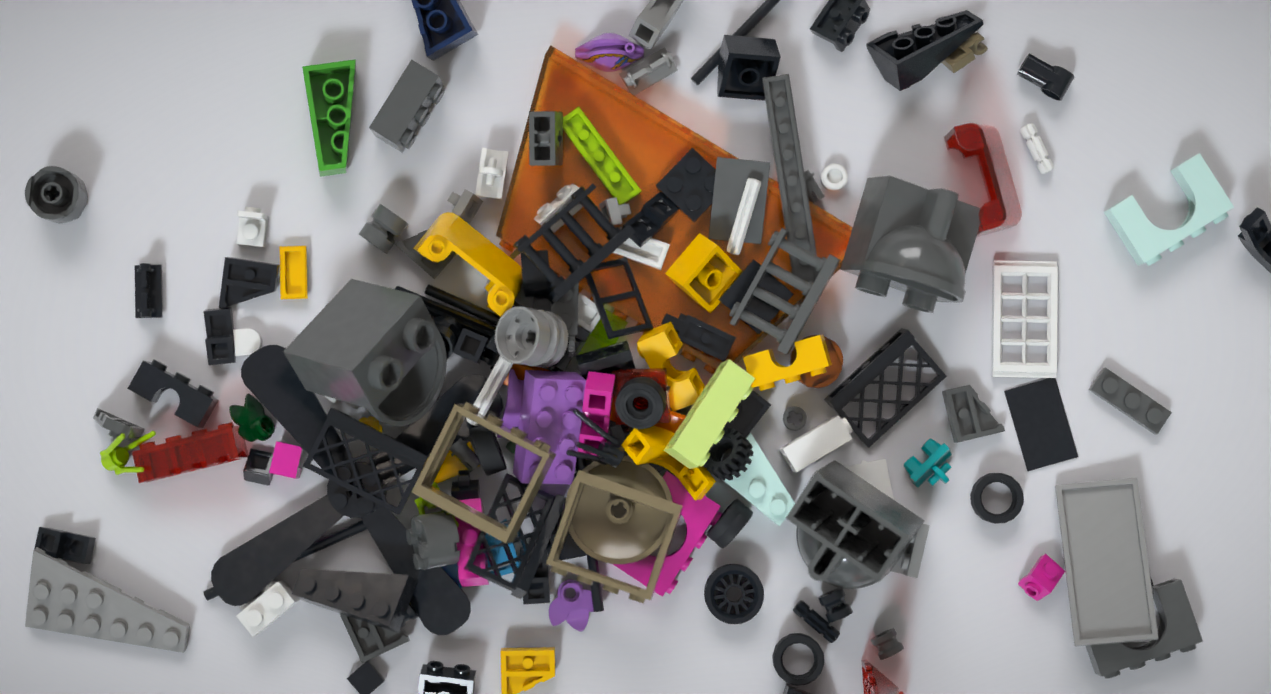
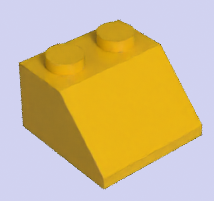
M699 233L665 274L682 291L711 314L720 303L718 299L741 274L742 270L716 243Z

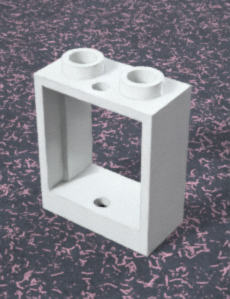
M839 415L833 416L781 447L779 451L791 471L798 472L852 439L850 433L853 430L846 418L840 419Z

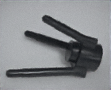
M574 409L573 413L605 438L607 442H601L598 448L580 442L576 443V447L596 455L567 450L566 454L598 462L605 466L609 464L617 467L621 463L625 452L624 447L618 445L619 439L609 435L578 409Z

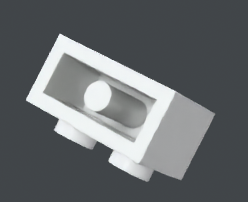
M284 579L276 583L272 581L261 591L263 594L256 600L252 599L250 602L239 607L242 611L236 617L252 637L260 634L300 601L299 598L292 595L293 590Z

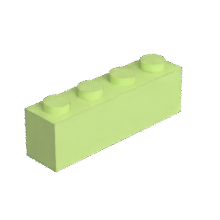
M730 359L720 363L664 451L689 469L698 466L702 467L710 457L708 451L713 443L717 444L723 437L725 431L722 429L727 421L731 422L737 415L739 409L736 407L741 400L744 401L752 392L753 387H751V384L755 378Z

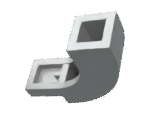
M650 0L637 17L629 36L652 49L684 0Z

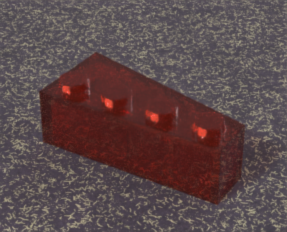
M233 422L218 425V429L209 432L207 429L191 432L192 436L182 438L181 435L165 438L166 443L156 445L155 441L140 444V450L132 451L135 467L144 468V472H137L139 483H147L248 458L245 439L238 434L240 426H234Z

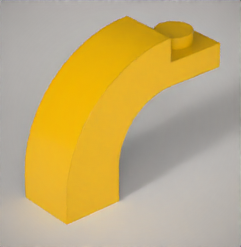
M656 426L646 429L634 428L621 445L636 465L653 463L668 469L680 480L694 500L702 499L716 480L704 466L689 469L664 451L675 433Z

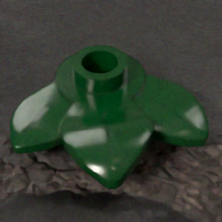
M246 394L244 406L231 405L229 407L231 419L240 426L238 434L246 441L254 442L257 439L266 441L274 433L275 425L273 420L265 415L263 406L251 394Z

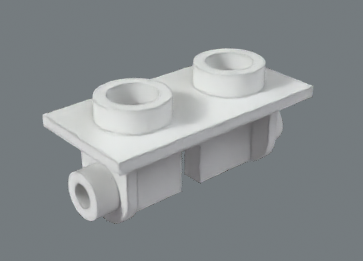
M572 183L570 186L566 185L561 188L556 194L557 198L550 204L546 203L541 206L537 211L538 215L533 219L540 225L546 224L573 201L570 196L579 187ZM579 203L569 213L573 216L583 206ZM560 219L550 229L555 233L564 222Z

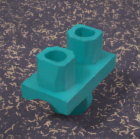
M930 438L921 447V450L929 457L923 464L914 456L910 457L903 464L910 475L912 483L917 488L926 480L932 486L939 479L944 484L949 481L945 474L952 467L945 461L952 455L949 451L950 448L945 443L940 445Z

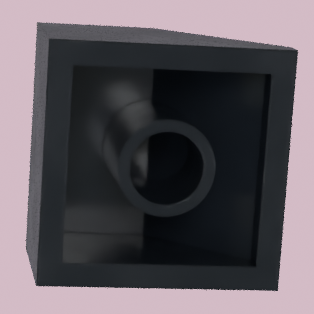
M724 35L718 58V97L765 101L762 78L776 76L781 58L776 40Z

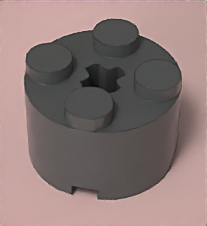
M47 166L30 177L25 187V199L28 206L39 217L54 223H67L81 216L87 203V190L84 182L75 174L61 167ZM58 192H60L59 197H56V199H54L53 194H57Z
M445 510L417 515L411 518V528L406 530V538L408 544L413 545L415 553L413 555V562L417 570L457 564L459 561L460 550L455 551V543L459 542L457 526L451 514L446 515L447 511Z

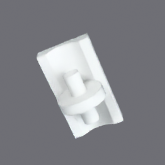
M482 148L476 196L502 200L509 156L508 151Z

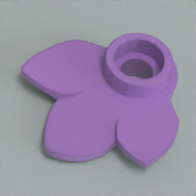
M565 580L558 587V597L550 603L549 619L553 626H557L566 620L571 627L582 632L587 626L589 612H593L591 591L583 589L582 585L576 580ZM568 588H574L575 595L571 598H568L565 594Z

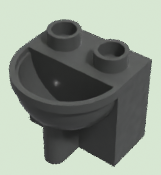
M893 176L867 178L840 270L858 276L855 286L857 290L880 297L887 296L889 287L903 291L905 295L902 305L922 312L933 313L936 302L961 303L966 293L964 290L965 274L984 210L959 201V194L947 189H926Z
M351 279L283 351L307 391L364 407L377 420L393 426L410 425L422 418L431 409L441 392L447 367L444 341L420 295Z
M835 460L814 473L786 517L787 520L797 526L796 539L802 559L808 566L811 578L846 589L863 588L880 582L894 568L925 521Z

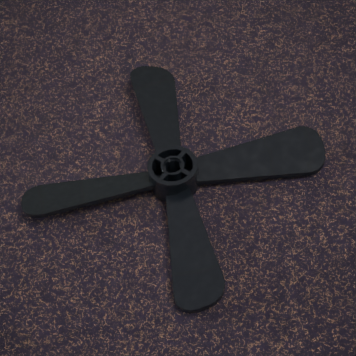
M279 345L262 347L244 361L241 368V378L246 387L309 454L327 419V413L316 394L304 388L283 352L286 348ZM469 374L462 377L434 403L422 418L412 423L395 439L430 456L454 405H465L466 402L474 405L487 378L478 374ZM499 391L485 415L487 418L489 414L496 417L501 415L503 401ZM466 417L453 444L460 438L464 440L471 436L470 429L476 427L468 423ZM330 426L326 434L329 446L342 442L335 427ZM322 441V443H321L319 449L325 447L323 441ZM344 444L330 449L335 464L349 460ZM326 450L316 453L313 460L321 468L331 465ZM380 452L374 458L377 470L392 466L389 455L384 452ZM394 458L395 464H398V463H401V462H402V461H400V460ZM355 462L359 476L373 472L371 462ZM351 463L336 467L340 479L346 481L355 478ZM408 464L396 467L399 477L415 469ZM332 469L326 470V472L334 475ZM393 469L378 473L383 488H386L387 484L396 480ZM375 475L360 479L364 486V491L371 493L379 490ZM331 480L327 484V495L220 557L211 571V581L219 597L225 603L232 606L244 605L257 596L343 516L350 518L361 517L393 574L409 575L417 581L410 603L425 628L436 635H448L460 628L469 619L471 613V602L468 596L442 567L427 570H417L413 562V555L415 553L413 545H409L407 542V528L390 510L362 496L357 497L356 493ZM356 481L350 482V484L358 487ZM378 493V494H375V495H374V496H376V497L382 499L381 493Z

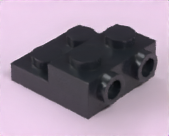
M430 661L427 665H422L418 694H474L476 670H470V667L465 664H458L451 668L444 667L442 662Z

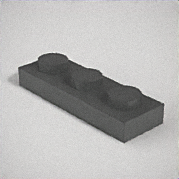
M1106 367L1101 370L1089 388L1095 395L1153 434L1159 433L1172 413Z

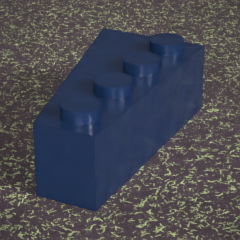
M411 0L417 15L420 34L424 41L426 56L434 61L478 35L460 0Z

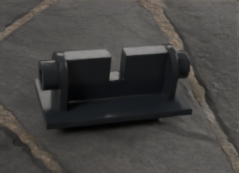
M149 263L134 265L135 318H163L162 265H151Z

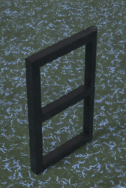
M626 257L602 262L585 276L608 339L654 328ZM623 265L633 291L600 298L591 272ZM636 298L645 324L613 331L603 305Z

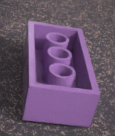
M525 370L518 429L526 432V438L533 442L538 439L551 446L550 451L556 453L542 484H572L574 480L577 457L569 456L566 452L567 450L578 451L576 443L579 442L582 420L573 413V410L578 409L583 413L584 391L587 381L577 372ZM516 444L513 474L521 483H530L542 457Z

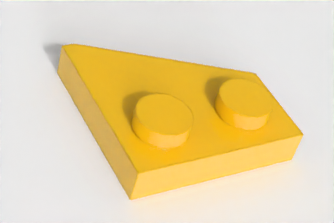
M555 647L501 648V694H517L523 690L527 691L537 683L545 682L555 677Z

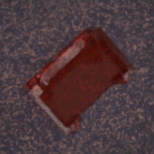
M966 123L953 127L944 137L947 150L956 149L960 151L963 159L973 156L977 157L989 202L985 203L979 210L980 226L976 237L1017 225L1021 220L1022 211L998 130L993 126L977 123Z

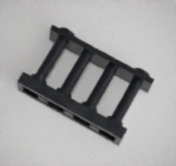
M594 184L590 185L587 189L581 186L570 196L573 199L571 203L530 238L525 234L513 245L516 250L510 257L515 259L523 252L551 284L549 287L552 291L546 298L552 304L558 301L635 233L629 224L622 230L619 227L615 228L593 203L588 195L596 188ZM579 203L607 234L606 238L609 241L604 246L600 243L596 244L569 213ZM560 219L589 251L587 254L590 258L583 263L581 259L577 260L550 229ZM540 236L545 238L570 267L568 270L572 274L566 279L562 276L559 277L532 247L531 244Z

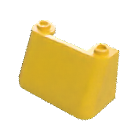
M450 212L441 214L413 248L423 257L433 262L443 261L453 250L490 280L484 287L488 292V304L486 307L500 317L512 308L523 284L522 267L458 215Z

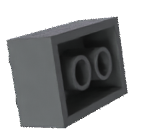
M411 59L371 123L369 129L372 133L402 153L405 148L410 149L417 137L414 133L419 125L423 127L431 115L428 112L433 103L438 104L445 91L442 90L444 85L440 77Z

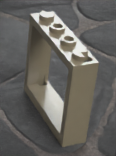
M466 402L465 405L455 404L412 493L504 543L513 542L552 465L556 453L550 451L551 446L541 440L536 439L533 442L527 439L526 432L516 427H512L511 430L502 425L504 421L490 414L487 418L480 414V408ZM465 417L542 457L508 527L432 486Z
M579 470L546 564L552 566V572L566 576L567 572L578 575L577 581L592 585L593 581L604 584L603 590L617 595L619 590L630 593L629 599L644 604L645 599L652 600L683 506ZM585 485L671 514L646 590L559 559Z

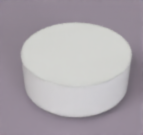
M830 164L821 173V183L830 191L842 189L848 180L847 171L840 164Z

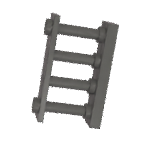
M782 228L780 232L775 231L768 243L771 246L770 251L741 303L736 302L729 316L733 317L730 324L734 326L738 325L742 319L776 338V342L780 344L777 350L787 355L790 353L794 342H796L841 259L832 254H829L828 258H819L785 239L789 231ZM781 248L815 267V271L819 273L814 282H807L772 263L779 249ZM766 272L803 292L802 295L806 296L802 305L796 304L794 306L760 287L759 285ZM753 296L790 315L789 318L793 321L788 330L786 328L780 329L746 310Z

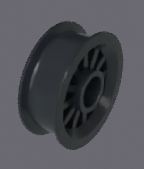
M727 564L711 573L705 584L704 598L709 611L718 620L728 624H741L751 620L761 609L764 600V589L759 577L751 569L740 564ZM732 574H738L736 583L733 581ZM728 575L730 583L727 584L723 577ZM742 576L747 578V580L740 585ZM719 580L724 584V588L717 586ZM749 583H751V585H752L753 588L745 589V590H744V588H745ZM730 587L740 588L741 597L738 600L730 601L727 599L726 593ZM714 590L721 591L723 594L714 595ZM754 592L753 598L745 596V594ZM724 598L718 605L716 604V599ZM743 600L751 602L749 607L744 604ZM726 603H728L727 608H726V611H723L722 609H720V608H722ZM739 604H741V606L745 609L740 613L738 608ZM732 605H734L735 613H730Z

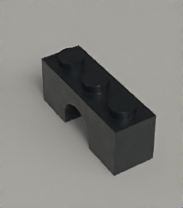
M155 359L152 362L143 361L127 389L150 402H157L161 394L168 389L175 390L179 395L180 403L174 415L197 428H203L219 401L212 397L214 392L202 385H199L198 388L189 384L191 379L179 372H176L174 376L166 371L168 366Z

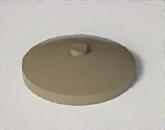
M623 456L621 463L617 467L592 462L582 470L583 472L673 502L670 490L662 476L647 463L636 465L629 456ZM575 479L573 480V482H572V484H571V486H570V488H569V490H568V493H567V496H566V501H565V508H566V505H567V502H568L570 493H571V491H572V488H573ZM585 485L569 532L575 543L589 556L605 563L629 564L648 557L659 548L671 514Z

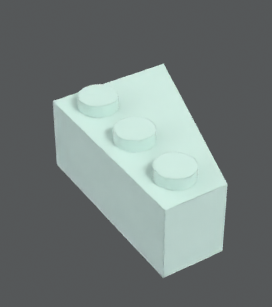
M749 433L746 439L753 447L751 449L753 456L749 457L752 460L751 464L746 463L745 467L747 470L745 472L739 471L741 476L736 478L733 475V480L725 479L724 482L776 525L780 526L795 502L756 440Z

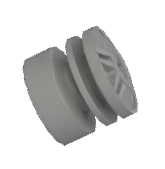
M513 307L507 310L499 319L495 331V343L501 357L509 363L535 367H551L557 364L564 356L568 346V331L563 319L553 312L528 307Z

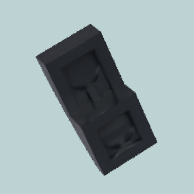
M659 192L646 202L641 211L627 221L622 229L629 224L635 231L629 238L641 248L675 216L680 208L662 192Z
M232 307L204 310L208 365L235 363Z
M39 527L35 548L38 547L44 550L45 554L53 558L90 564L96 538Z
M520 547V556H522L524 549ZM547 548L530 588L523 596V605L550 603L548 564H546L548 559Z

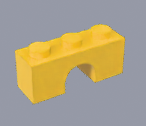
M668 322L644 332L637 341V349L639 355L643 359L645 358L650 368L651 377L670 386L667 404L670 405L674 412L694 404L705 388V385L696 368L680 371L671 365L669 358L677 355L683 344L672 323Z
M817 335L794 342L797 356L794 363L790 366L779 364L775 359L773 349L744 356L743 360L747 373L755 378L751 387L759 386L760 391L776 387L774 382L784 379L786 384L801 380L800 374L810 372L811 377L826 373V367L831 366L832 363L824 335Z

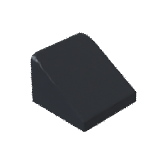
M251 448L243 470L244 480L269 486L273 475L269 473L273 453Z

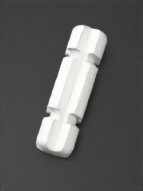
M1030 123L1023 126L1020 132L1023 138L1027 139L1026 144L1034 161L1038 162L1037 168L1039 172L1045 174L1053 170L1054 164L1051 158L1048 159L1047 157L1049 154L1041 137L1036 134L1038 131L1035 125Z

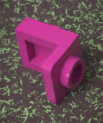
M1045 553L1038 559L1028 575L1020 579L1018 585L1024 589L1027 595L1039 601L1052 592L1065 573V570Z

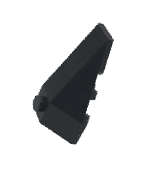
M966 10L938 18L935 21L936 24L921 27L920 24L911 26L912 31L898 34L897 31L886 33L867 43L866 47L884 80L899 91H902L924 79L984 25L983 20Z

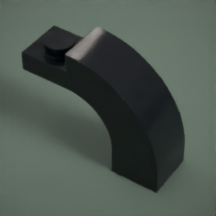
M1256 207L1251 214L1243 219L1239 226L1241 233L1238 235V238L1247 251L1271 273V223L1266 212Z

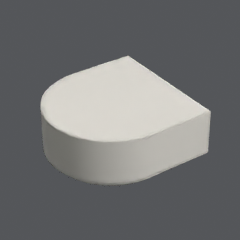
M249 328L233 329L235 356H248L262 347V337L257 331Z

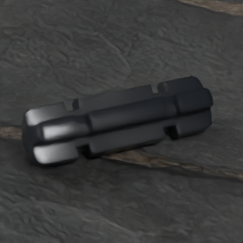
M802 600L794 606V613L800 618L803 617L804 621L819 634L822 633L827 641L830 643L836 641L840 632L833 626L830 627V623L816 611L810 610V606Z

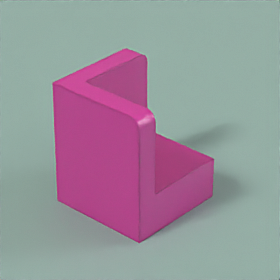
M276 441L269 473L295 479L300 478L302 468L299 467L303 448Z

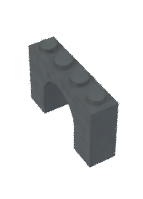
M1173 578L1152 586L1153 599L1159 614L1158 640H1151L1146 645L1135 648L1127 647L1122 643L1086 646L1095 674L1101 677L1104 676L1105 679L1112 678L1121 674L1119 670L1128 667L1130 670L1139 669L1146 665L1145 661L1154 658L1155 661L1165 660L1171 657V652L1177 650L1188 652L1196 648L1195 644L1203 642L1182 580Z

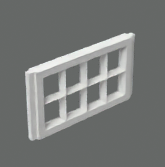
M993 260L992 377L1056 378L1057 262ZM1002 276H1022V293H1002ZM1028 276L1047 277V293H1027ZM1002 299H1022V316H1002ZM1027 299L1047 300V317L1027 316ZM1002 322H1022V339H1002ZM1027 322L1047 323V340L1027 339ZM1002 345H1022V362H1002ZM1027 346H1047V363H1027Z

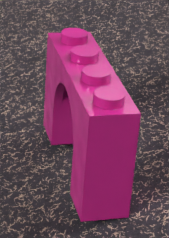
M668 471L665 472L662 478L670 490L673 503L683 506L681 514L686 523V537L677 551L666 556L654 591L662 597L665 592L671 594L678 583V580L675 579L680 569L685 572L693 560L689 555L694 547L700 549L707 538V535L704 534L709 524L714 526L722 515L718 511L721 507L719 504L706 496L700 500H694L680 480ZM649 555L634 563L613 565L647 586L657 556Z

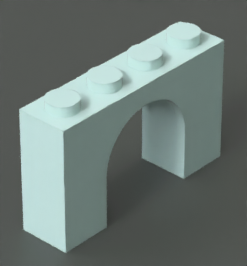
M1200 153L1170 171L1188 200V214L1179 228L1165 230L1153 225L1133 195L1104 212L1137 265L1144 263L1148 266L1152 265L1162 258L1160 253L1166 249L1172 252L1184 245L1182 239L1189 235L1195 238L1207 230L1205 228L1206 224L1211 221L1214 224L1221 222L1229 216L1227 211L1234 208Z

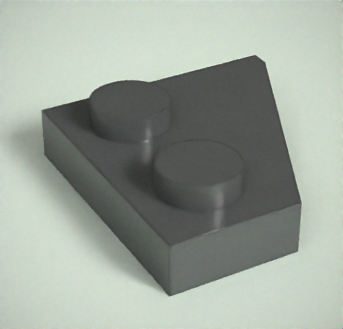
M971 385L942 391L954 443L1005 431L1004 426L999 424L991 415V410L988 406L979 400L978 394Z
M97 408L93 417L103 428L110 430L108 435L114 438L124 433V439L131 441L132 438H140L145 430Z
M340 614L362 663L410 641L409 636L401 630L397 633Z

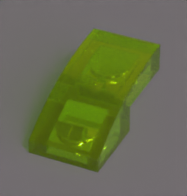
M605 309L613 331L624 329L627 326V321ZM600 318L578 355L616 344L620 337L608 339Z

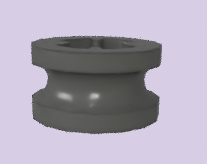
M797 406L789 407L783 414V423L790 430H800L804 427L807 420L805 411ZM791 411L802 415V419H799L801 424L795 426L794 423L789 424L787 421V417L790 418L788 414Z

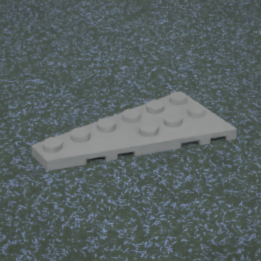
M38 547L33 550L25 627L185 652L189 632L188 623L161 609L156 610L144 604V601L137 597L132 598L122 593L121 589L85 571L81 572L67 565L68 562L60 558L55 559L45 554V551Z

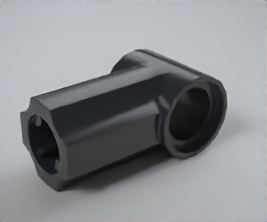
M1030 53L1023 61L1017 75L1040 87L1045 95L1058 101L1063 99L1075 77L1068 70L1059 66H1051Z

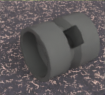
M379 204L372 214L373 221L367 222L359 232V235L387 254L395 243L394 236H400L408 223L382 204Z

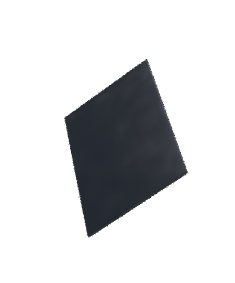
M1048 378L1004 391L1027 471L1078 457L1056 378Z

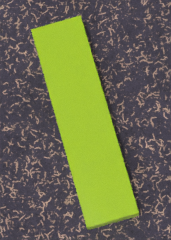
M579 106L563 117V131L613 198L617 197L618 205L628 203L642 192Z

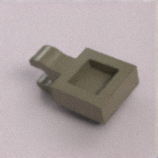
M978 32L974 33L941 63L950 71L956 73L976 59L974 54L982 55L988 50L987 46L981 42L984 40V37Z

